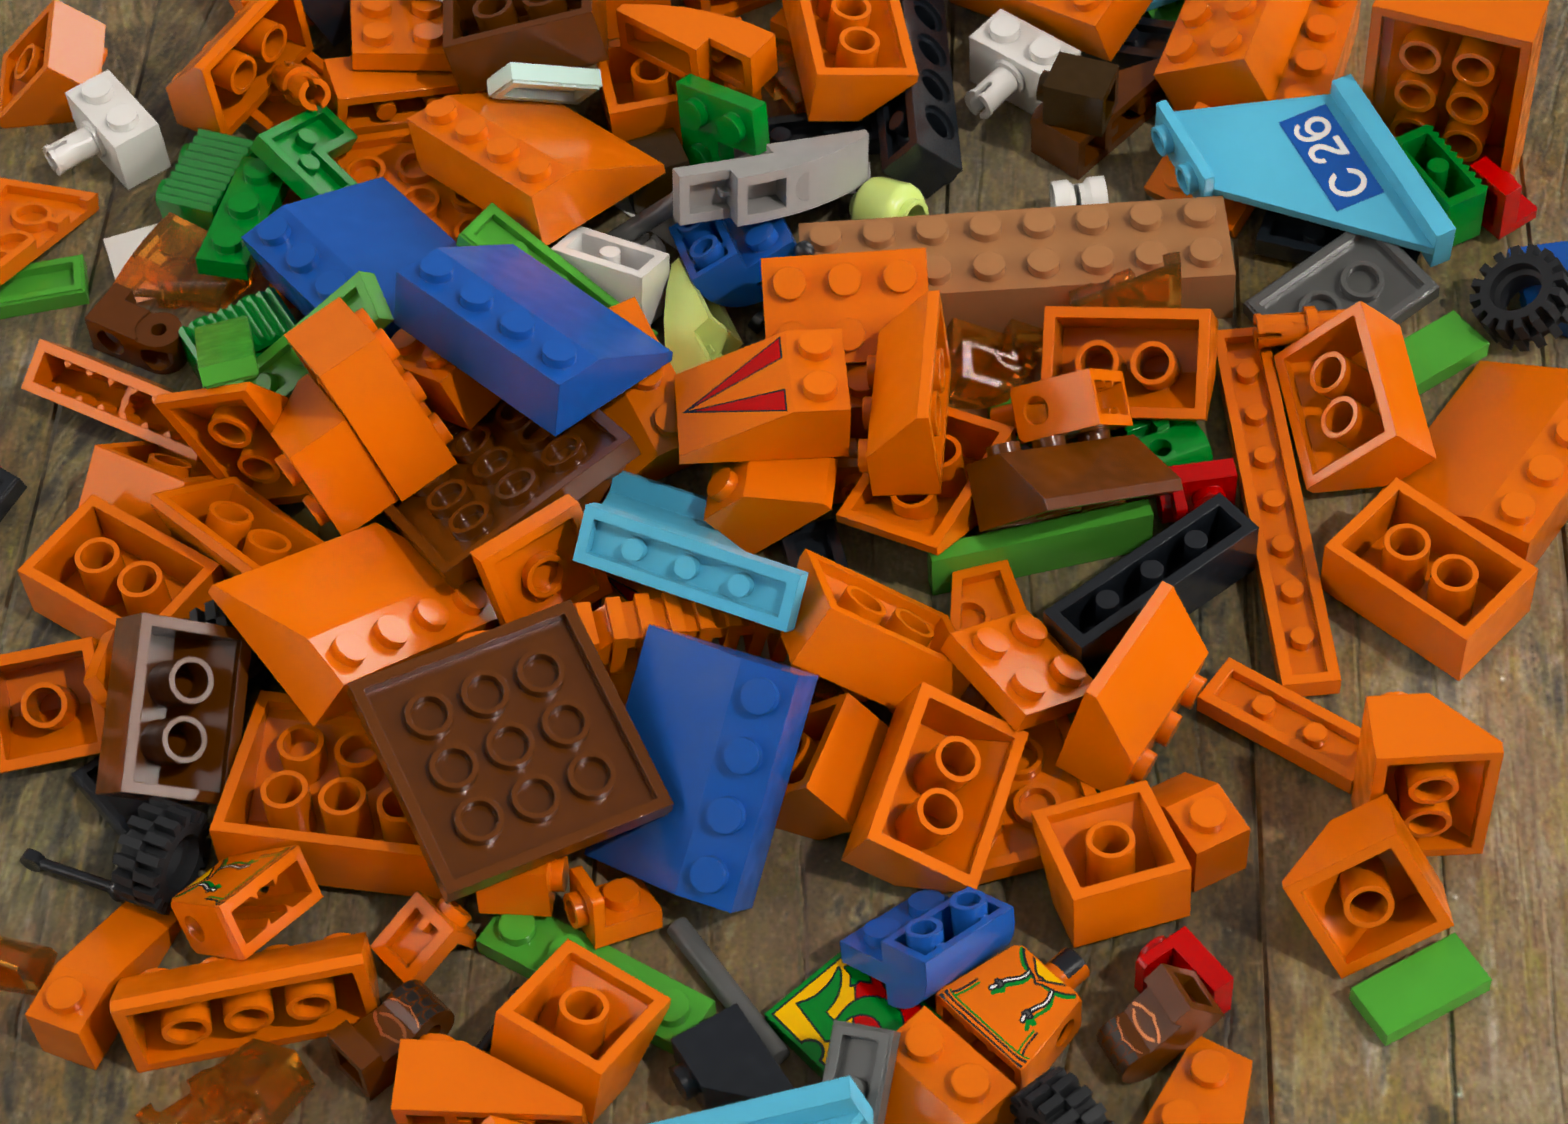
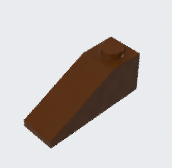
M1160 58L1119 70L1118 103L1102 137L1042 124L1043 102L1039 104L1031 115L1030 120L1031 152L1079 180L1155 115L1156 103L1167 100L1168 103L1170 102L1154 76Z

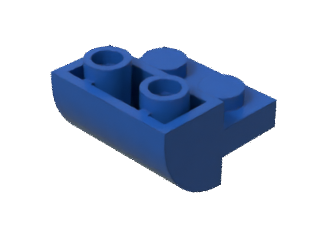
M784 217L739 227L731 218L681 226L677 222L669 227V231L692 283L706 299L721 306L744 307L763 301V291L759 283L762 281L760 258L795 256L794 248L797 243Z
M970 886L954 893L951 897L935 890L923 889L912 894L901 904L878 918L870 920L865 926L839 941L842 962L885 983L888 1005L899 1009H910L1005 949L1014 935V906Z

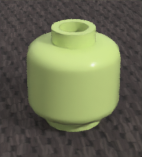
M883 176L872 177L863 183L853 195L849 206L851 220L929 215L928 207L919 188L910 183Z

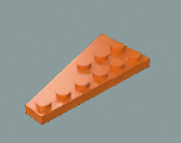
M1008 559L952 572L950 620L955 631L1026 610ZM970 684L960 700L1005 721L979 691ZM1067 715L1023 730L1028 732L1029 735L979 885L1044 868L1031 819V811L1097 793L1094 787L1055 766L1071 728ZM938 890V892H940V893H942V894L948 893V891H939V890Z

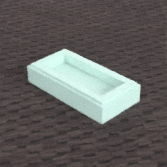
M509 62L486 80L488 97H492V99L578 105L602 87L600 69Z

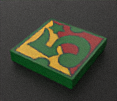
M841 951L764 1014L765 1020L779 1038L822 1079L834 1020L897 1031L924 1006L942 1020V1017L925 1001L910 1009H899L888 1005L886 984L843 963Z

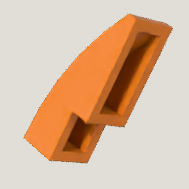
M622 4L616 9L621 48L681 78L688 74H693L709 80L712 76H715L754 95L778 72L775 33L751 23L714 12L678 6Z

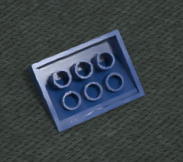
M384 177L283 205L241 237L263 277L304 316L308 315L358 271L375 274L394 318L396 271L435 248L458 247L454 239ZM392 321L383 330L391 339L402 328Z
M514 244L439 247L396 271L394 323L555 437L672 361L673 352Z
M649 624L625 708L674 805L672 811L663 817L586 847L584 855L674 895L728 913L751 909L819 675Z

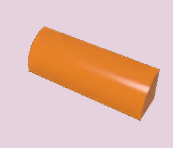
M39 339L21 389L189 459L204 463L154 404L157 395L179 391L74 348Z

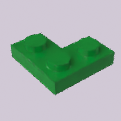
M688 74L676 81L682 144L690 165L734 159V148L753 156L766 151V144H770L766 102L693 74Z
M316 105L318 111L306 110L258 134L250 148L302 200L358 184L333 160L350 151L358 136L327 106L322 109L321 106Z

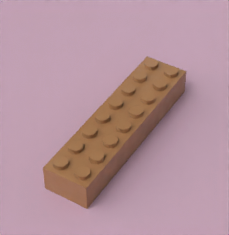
M1223 196L798 223L799 242L808 241L812 243L815 248L814 255L926 247L929 291L940 290L947 336L1043 330L1045 306L1211 309L1217 319L1233 318L1236 272Z

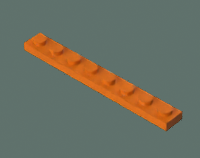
M1257 327L1218 330L1216 372L1234 463L1238 474L1244 514L1259 527L1255 569L1277 681L1280 685L1303 697L1339 694L1341 675L1271 347L1255 348L1253 328Z

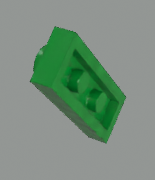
M242 156L195 258L198 274L249 281L256 262L241 237L279 209L290 188L260 158Z

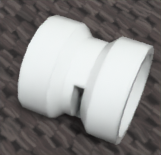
M1104 176L1086 177L1082 183L1072 184L1068 180L1050 181V206L1076 205V201L1077 205L1109 203Z

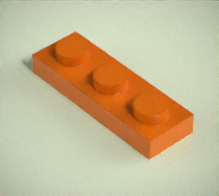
M1229 657L1198 695L1196 710L1351 794L1361 728Z

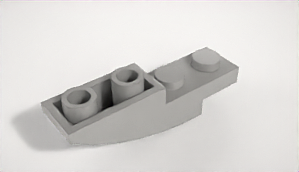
M864 129L766 144V154L672 168L673 217L680 226L731 218L739 227L794 215L836 200L868 181L869 133Z

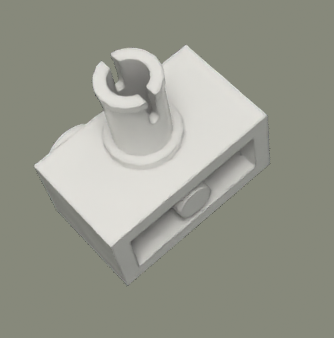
M1000 8L969 36L970 81L977 84V86L965 94V103L975 116L985 107L980 113L981 119L989 118L993 111L1005 100L1033 114L1037 106L1042 103L1036 100V90L1043 70H1051L1059 51L1081 56V51Z
M109 70L65 92L77 130L50 145L43 146L44 155L58 176L97 155L129 190L171 167L159 124Z
M579 226L551 248L619 303L635 297L650 325L664 314L666 289L670 273V254L666 253L663 242L656 235H652L649 239V233H646L633 243Z

